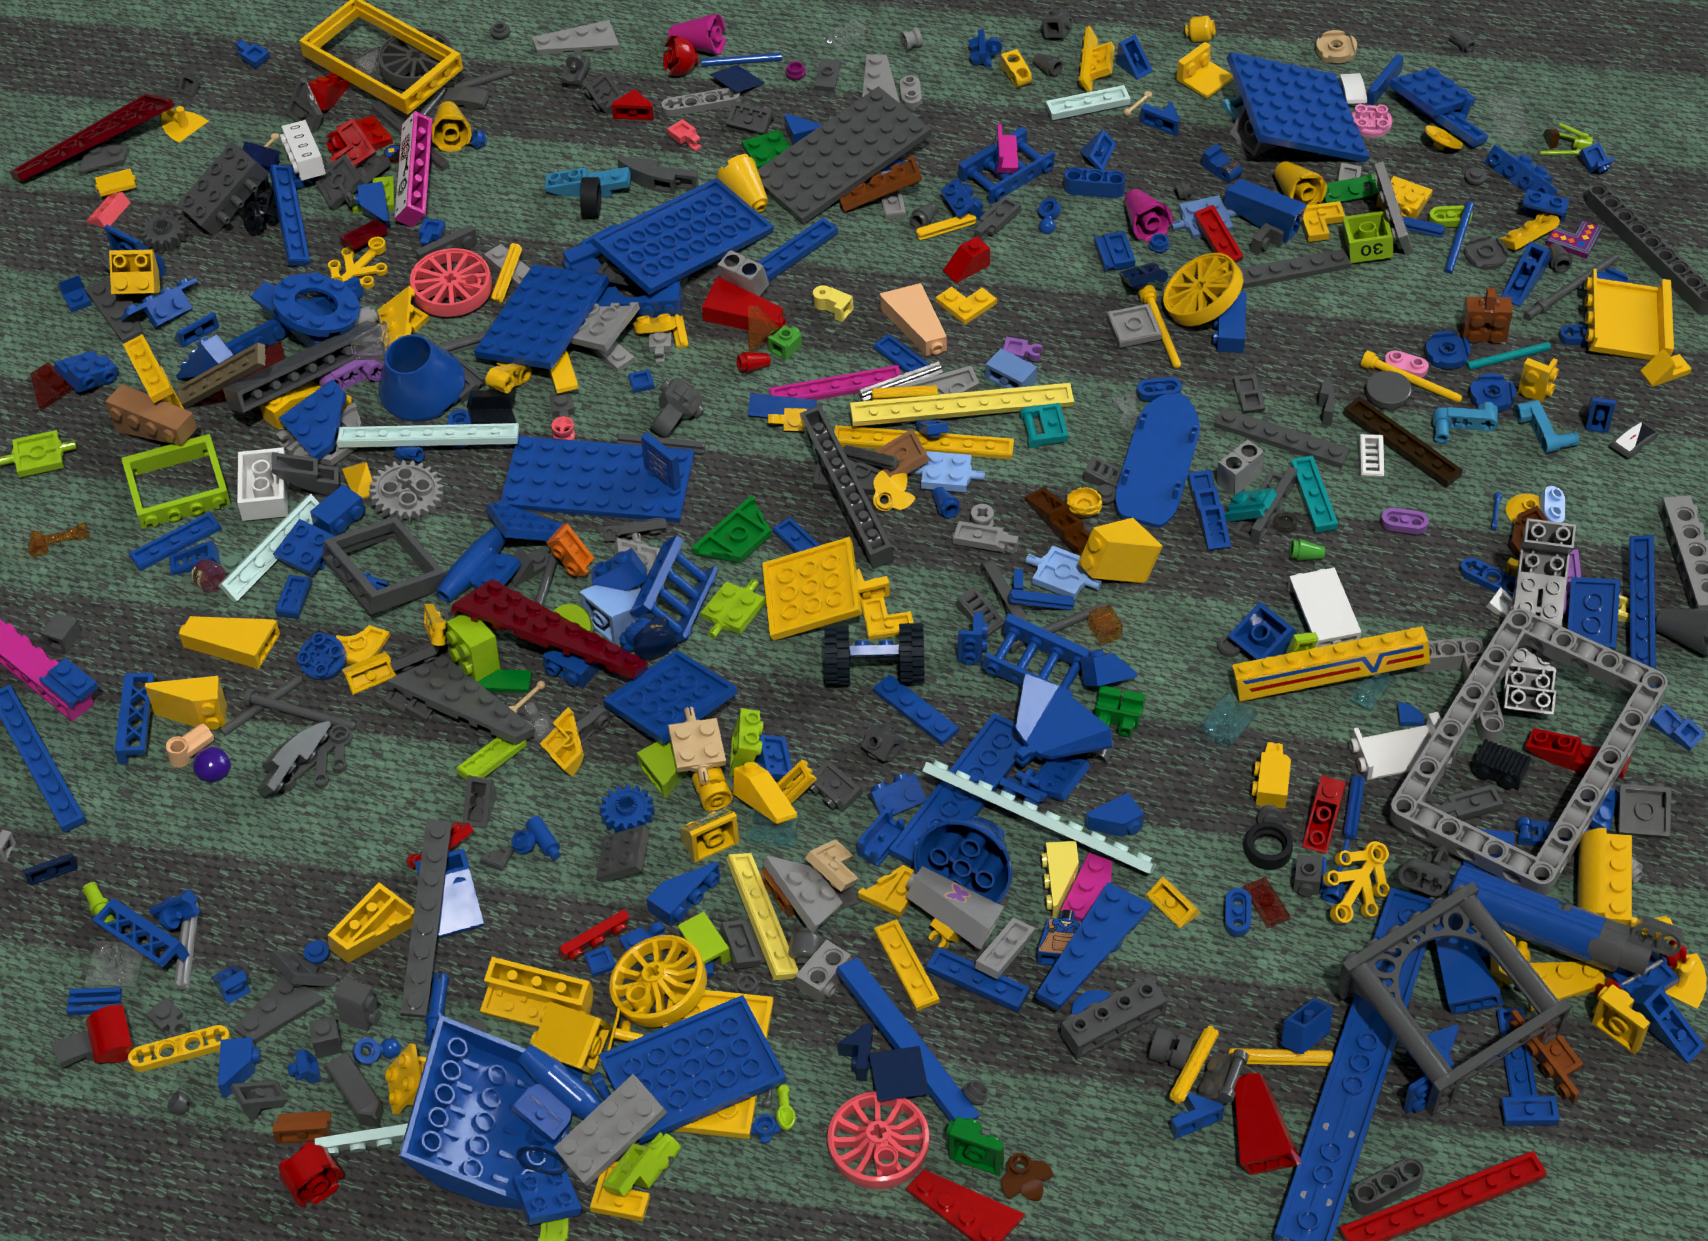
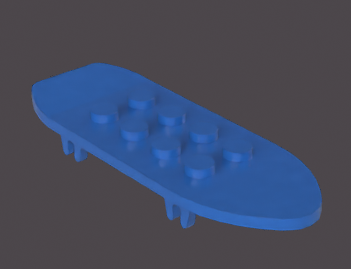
M1175 393L1159 396L1143 409L1137 420L1115 493L1116 510L1122 519L1134 518L1140 524L1161 528L1171 521L1176 514L1200 429L1196 410L1189 399L1183 394Z

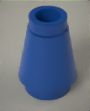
M943 487L935 488L932 496L939 514L946 518L956 516L960 510L959 501Z

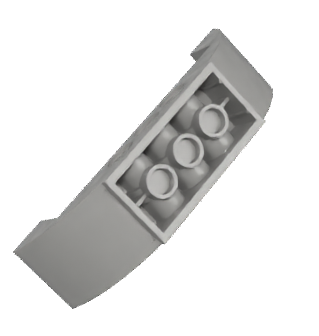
M1527 518L1515 578L1512 610L1517 608L1525 609L1562 626L1570 553L1574 548L1576 524ZM1528 645L1519 646L1514 654L1512 664L1504 675L1503 707L1505 709L1554 715L1556 700L1554 685L1557 661L1544 656L1543 652Z

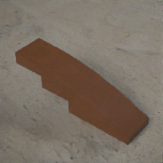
M1044 487L1025 496L1024 498L1028 505L1056 536L1078 555H1082L1091 533L1084 529L1082 520L1070 513L1069 505Z

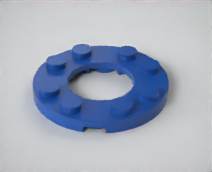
M317 272L285 277L275 286L271 299L272 309L280 316L279 320L295 331L317 337H329V333L336 332L340 334L346 333L355 326L360 313L359 300L350 288L344 285L341 280H335ZM310 291H314V294L321 292L328 295L329 299L332 298L334 300L337 310L329 315L317 316L309 314L297 306L295 297L298 294H308Z

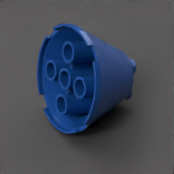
M978 816L937 823L922 835L914 853L916 873L923 866L997 904L1007 894L1012 882L1013 872L1003 829L990 820Z

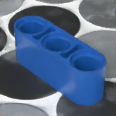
M1069 168L1064 173V190L1072 195L1119 198L1125 193V175L1119 171Z

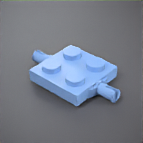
M927 451L926 453L930 461L908 473L921 475V489L934 490L937 487H943L946 491L967 492V486L971 479L985 480V471L972 470V455Z
M1052 546L1048 554L1042 558L1028 554L1026 558V563L1038 567L1032 578V584L1060 595L1072 596L1074 600L1085 586L1099 590L1102 581L1089 577L1090 575L1078 565L1081 556Z

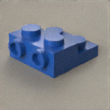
M94 351L56 361L54 364V369L78 393L111 383L117 378V366L106 355L99 357Z

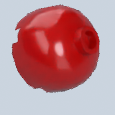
M670 35L667 38L665 47H668L667 53H663L664 69L666 71L669 68L670 71L667 76L680 77L688 74L693 69L694 64L698 62V53L695 51L694 45L684 37Z

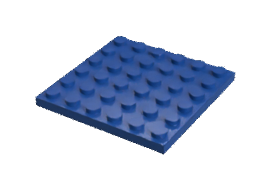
M1229 53L1226 59L1258 142L1367 162L1370 156L1361 134L1355 126L1354 117L1348 103L1345 101L1336 74L1318 71L1313 68L1299 67L1294 64L1290 65L1279 61L1266 60L1261 57L1247 56L1242 53Z

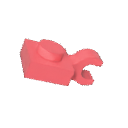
M682 119L667 128L668 136L679 144L687 142L688 146L694 151L701 148V145L697 143L700 137L696 134V128Z

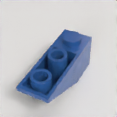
M217 334L209 339L204 337L196 344L198 348L188 355L189 359L180 365L181 370L176 377L178 379L196 377L231 358L233 353Z
M714 862L662 882L647 898L648 911L671 927L677 921H682L687 915L688 909L693 904H699L703 899L704 893L710 887L714 888L720 880L719 863Z

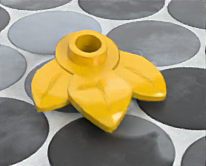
M881 470L875 476L873 481L875 489L873 504L875 508L880 511H888L892 508L902 510L914 502L915 496L905 492L907 486L906 473L895 474L889 478L886 472ZM881 496L887 497L888 501L886 504L880 502Z

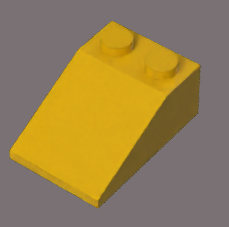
M218 676L145 683L154 715L194 727L204 723L209 730L218 729L226 724L227 703Z

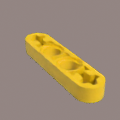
M215 1025L138 1046L130 1051L128 1060L133 1070L144 1072L220 1051L221 1041L216 1042V1035L221 1034V1040L231 1039V1036L225 1026ZM205 1037H207L208 1045L206 1046L203 1039ZM189 1042H200L198 1048L194 1050L186 1049ZM166 1048L174 1049L171 1056H160L162 1050ZM153 1051H154L155 1056H156V1058H157V1059H154V1060H153V1058H152L153 1056H152V1053H151V1052H153ZM143 1055V1056H144V1059H143L144 1062L139 1063V1062H138V1059H139L138 1056Z

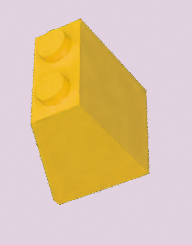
M1129 518L1093 527L1078 565L1095 579L1144 583L1148 580L1163 546L1134 518Z
M549 1002L548 1007L545 1006L541 1012L540 1027L538 1031L533 1033L530 1044L556 1058L562 1064L593 1075L599 1062L598 1055L603 1052L612 1026L600 1018Z

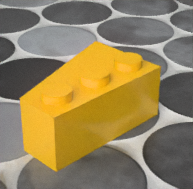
M379 882L328 934L329 949L344 961L350 963L412 928L414 908Z

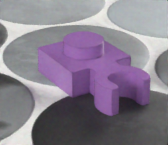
M1006 337L1003 350L1013 353L1023 360L1026 357L1031 361L1039 362L1042 345H1028V340Z

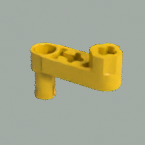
M497 361V364L501 366L491 368L486 375L485 382L491 388L509 393L514 386L522 385L529 380L532 369L526 365Z

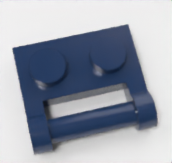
M1148 263L1120 271L1122 280L1130 287H1134V289L1147 286L1146 283L1157 280L1160 283H1164L1168 279V273L1164 269H1160L1156 263Z

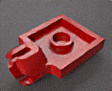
M374 115L355 120L375 150L393 143V138ZM337 130L326 135V138H330L326 144L332 156L347 146Z

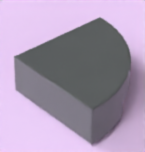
M501 847L500 850H495L491 853L487 852L481 857L480 863L503 872L514 854V849Z

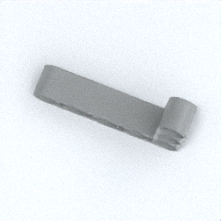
M1476 638L1429 641L1430 663L1414 666L1413 668L1420 672L1461 669L1464 682H1466L1485 651L1484 646ZM1495 687L1478 719L1475 720L1478 735L1482 742L1488 739V741L1493 743H1499L1504 728V721Z

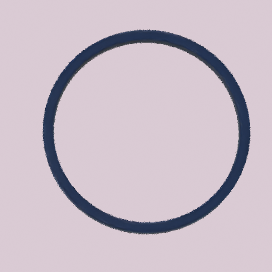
M522 1147L516 1153V1158L522 1165L539 1173L557 1175L563 1173L567 1167L563 1158L543 1148ZM525 1150L547 1153L557 1158L563 1164V1169L558 1171L538 1169L523 1161L519 1153Z

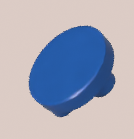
M321 632L313 634L303 644L297 655V661L301 670L309 678L321 681L337 676L344 668L347 658L343 644L336 637Z

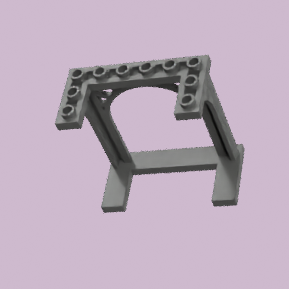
M1473 882L1466 886L1463 884L1457 886L1451 892V895L1444 900L1438 898L1431 903L1428 910L1423 913L1421 911L1414 913L1404 925L1393 926L1387 931L1386 936L1380 940L1375 938L1365 945L1364 950L1347 955L1343 959L1337 993L1343 1000L1355 993L1364 998L1379 1013L1430 1080L1432 1088L1425 1109L1431 1117L1454 1103L1461 1084L1531 1039L1537 1037L1543 1045H1546L1560 1036L1571 1009V1005L1565 998L1558 1001L1477 898L1479 889ZM1442 922L1443 929L1435 931L1433 927L1435 926L1436 928ZM1469 922L1472 924L1471 929L1476 933H1467ZM1418 937L1420 941L1415 942L1413 939ZM1445 937L1468 940L1490 953L1538 1013L1536 1017L1453 1070L1410 1015L1401 999L1399 991V973L1409 954L1425 942ZM1396 950L1401 952V955L1397 958L1389 955L1395 954ZM1378 961H1388L1393 964L1394 970L1388 973L1381 972L1375 967V964ZM1381 980H1391L1393 984L1387 987L1386 981L1382 983Z

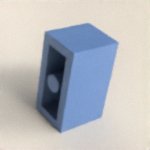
M1000 349L986 363L985 378L1005 389L1033 386L1037 381V366L1015 356L1013 353Z

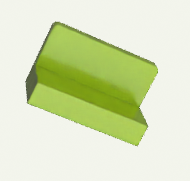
M704 911L678 925L683 937L697 948L704 964L715 958H718L722 965L731 961L729 947Z

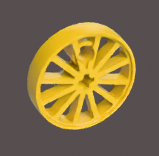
M1208 253L1189 261L1172 276L1165 288L1163 302L1169 315L1175 322L1184 326H1197L1217 318L1234 303L1240 294L1243 286L1242 271L1228 255L1223 253Z
M674 935L650 937L632 946L618 960L610 977V995L615 1006L620 1007L621 1014L630 1022L642 1027L666 1026L686 1016L699 1003L707 985V970L699 951L688 940ZM670 949L665 960L662 961V950ZM681 951L687 953L677 961ZM653 953L654 962L647 963L643 957ZM696 961L697 964L694 968L686 969ZM636 962L643 967V970L640 972L630 969ZM624 979L636 981L622 985ZM695 979L692 985L683 983L684 981ZM671 990L685 993L686 995L679 1000ZM664 994L674 1004L668 1009H665ZM626 996L627 1000L622 1001L621 997ZM656 1000V1012L649 1014Z

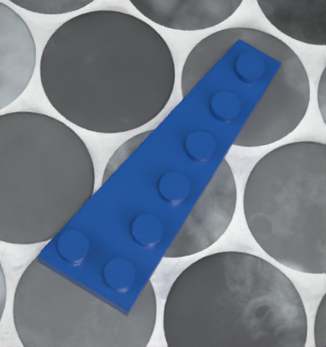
M1107 882L1039 988L1036 999L1059 1010L1080 988L1081 984L1093 974L1098 965L1109 957L1111 951L1124 941V937L1131 930L1133 931L1149 914L1153 904Z

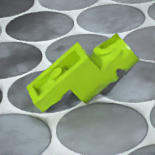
M661 1132L646 1147L633 1143L602 1183V1187L609 1193L623 1197L632 1189L633 1184L650 1189L655 1182H661L669 1166L672 1165L675 1157L681 1151L680 1144L669 1134L665 1133L663 1136Z

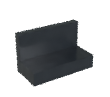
M499 390L470 391L466 407L471 423H516L512 411L515 400L514 390H511L509 393Z

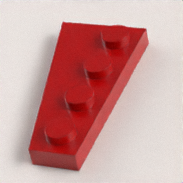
M925 1169L906 1187V1192L970 1241H1004L1025 1218V1213Z

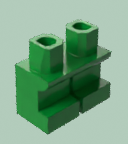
M1102 685L1100 686L1098 702L1095 707V716L1109 727L1110 724L1119 726L1118 734L1121 736L1131 737L1134 729H1138L1145 708L1146 694L1124 690L1122 696V689Z

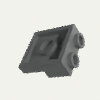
M1625 781L1624 784H1620L1617 788V834L1669 839L1672 788L1664 787L1665 785L1662 783H1650L1649 786L1639 785L1637 781Z

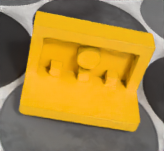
M410 1043L392 1064L387 1067L385 1072V1079L389 1089L388 1099L391 1104L392 1114L395 1115L399 1114L407 1105L413 1106L426 1061V1057L417 1055L416 1044Z

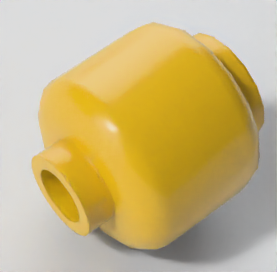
M1209 16L1192 17L1189 20V25H1185L1186 37H1190L1193 43L1209 42L1212 36H1215V22Z

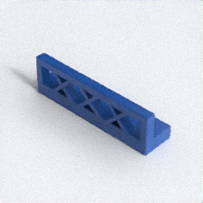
M154 673L124 674L115 743V754L118 764H128L129 755L145 754L151 703L146 688L143 687L141 690H138L136 681L152 683L155 678ZM141 698L145 704L136 710V700ZM138 717L143 722L133 729V721ZM134 737L138 738L140 746H130L131 739Z
M114 898L92 919L94 924L161 968L173 956L184 962L190 955L179 940ZM111 912L116 918V921L103 922ZM127 925L133 929V932L121 934V928ZM144 936L150 940V943L138 945V937ZM161 947L165 950V953L158 958L155 956V948Z

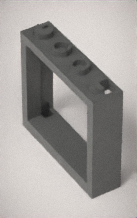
M396 516L326 539L323 543L322 558L370 615L436 592V589L445 577L443 567L437 564L432 555L423 548L419 540L409 532L406 525L402 524ZM393 537L424 574L376 590L346 553Z

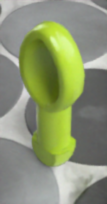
M781 1084L777 1087L776 1091L779 1100L776 1121L783 1130L788 1131L793 1127L796 1116L789 1104L790 1089L787 1085Z

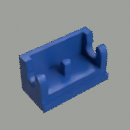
M888 808L883 810L857 840V856L876 867L889 855V848L905 828L904 820L900 817L896 822L892 817V810Z

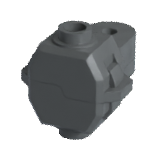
M679 378L671 381L666 379L659 388L661 395L658 400L662 409L650 425V428L665 438L678 420H687L692 416L697 418L704 409L701 405L704 400L702 395L687 382Z

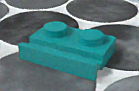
M1273 488L1240 491L1233 496V500L1227 508L1229 511L1224 513L1225 519L1227 521H1238L1264 517L1265 514L1263 512L1269 509L1277 493Z

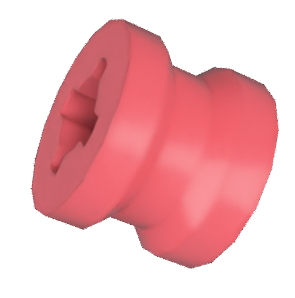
M563 416L556 418L552 422L554 439L573 440L575 438L572 419Z

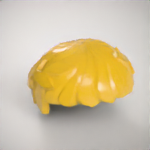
M1080 487L1067 495L1070 513L1076 517H1092L1098 514L1102 508L1101 495L1091 488Z

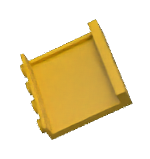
M1593 268L1590 277H1586L1584 289L1587 290L1584 305L1588 310L1585 316V324H1588L1585 341L1588 342V351L1652 360L1664 349L1671 356L1674 350L1671 280L1662 279L1659 287L1599 279L1597 278V269Z

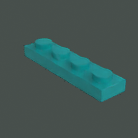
M1306 456L1291 459L1290 466L1298 469L1296 482L1314 532L1337 530L1338 521L1314 457Z

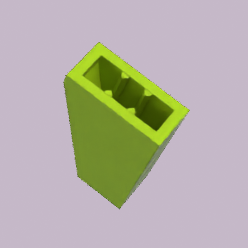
M657 741L637 752L639 767L663 798L670 795L688 772H677L670 741L664 745Z

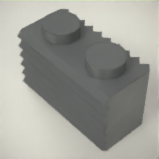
M344 977L333 996L341 1022L368 1032L372 1025H376L381 1017V1011L377 1008V997L374 996L371 985L367 986L366 983L362 984V981H353V978Z

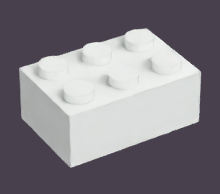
M284 447L238 452L237 503L242 521L286 517L288 515V482L271 472L272 452L285 454Z

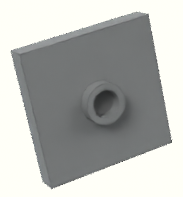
M1149 304L1107 312V320L1119 348L1161 340L1162 333Z

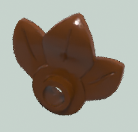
M1016 1153L1007 1161V1173L1002 1177L1001 1186L1003 1193L1008 1199L1021 1193L1022 1196L1031 1201H1040L1043 1196L1042 1181L1052 1178L1054 1174L1045 1162L1031 1160L1024 1153ZM1021 1164L1025 1168L1023 1170H1018L1015 1168V1166Z

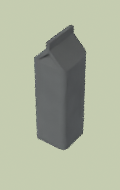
M344 1053L325 1065L328 1077L360 1125L381 1128L380 1122L384 1113L381 1102L349 1054Z

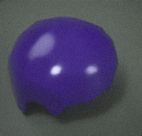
M218 747L201 749L195 755L193 762V771L198 779L209 783L221 781L228 774L231 767L228 755Z

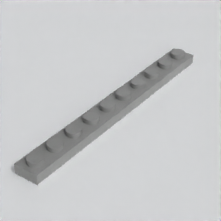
M500 244L484 254L485 260L498 271H501L508 249ZM519 259L511 278V282L517 287L530 270ZM616 341L607 352L590 348L618 373L635 362V357Z

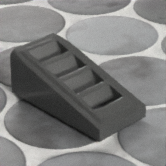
M1092 456L1084 471V482L1097 486L1108 484L1117 488L1122 469Z
M975 587L957 598V609L972 623L974 612H984L983 615L987 613L983 617V622H988L991 619L995 620L988 625L987 637L1004 626L1005 621Z

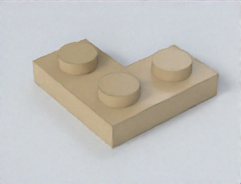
M836 839L811 850L805 858L816 871L826 877L830 884L841 892L854 886L859 879L845 866L853 855Z

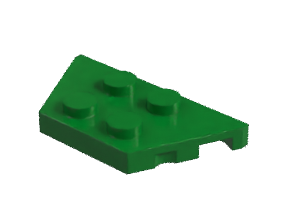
M751 495L691 547L692 553L694 555L741 563L771 537V529L768 523L764 521V515L758 509L755 498Z

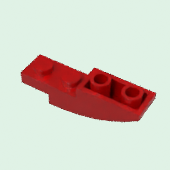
M1533 728L1526 744V749L1539 758L1583 775L1586 774L1600 750L1599 747L1582 744L1581 737ZM1631 755L1627 760L1626 764L1624 765L1622 771L1620 772L1618 778L1624 779V776L1631 761ZM1605 761L1606 763L1613 764L1612 761Z

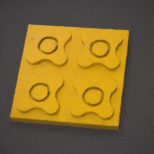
M850 537L762 563L769 632L773 641L862 615L854 548Z

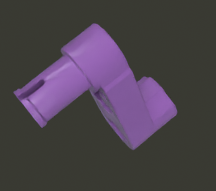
M366 354L316 379L321 387L333 379L342 390H345L367 378L375 382L379 381L383 365L372 354Z

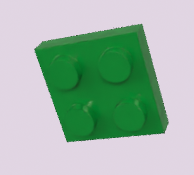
M780 129L741 141L746 154L754 159L757 169L790 147Z

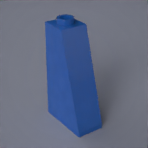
M1239 179L1234 185L1230 184L1224 193L1226 195L1224 205L1259 228L1267 223L1284 232V243H1287L1298 232L1307 207L1303 202L1243 179Z
M1442 922L1436 928L1434 926L1433 929L1435 931L1442 930ZM1450 937L1435 939L1448 1005L1452 1015L1504 1005L1499 987L1472 942Z

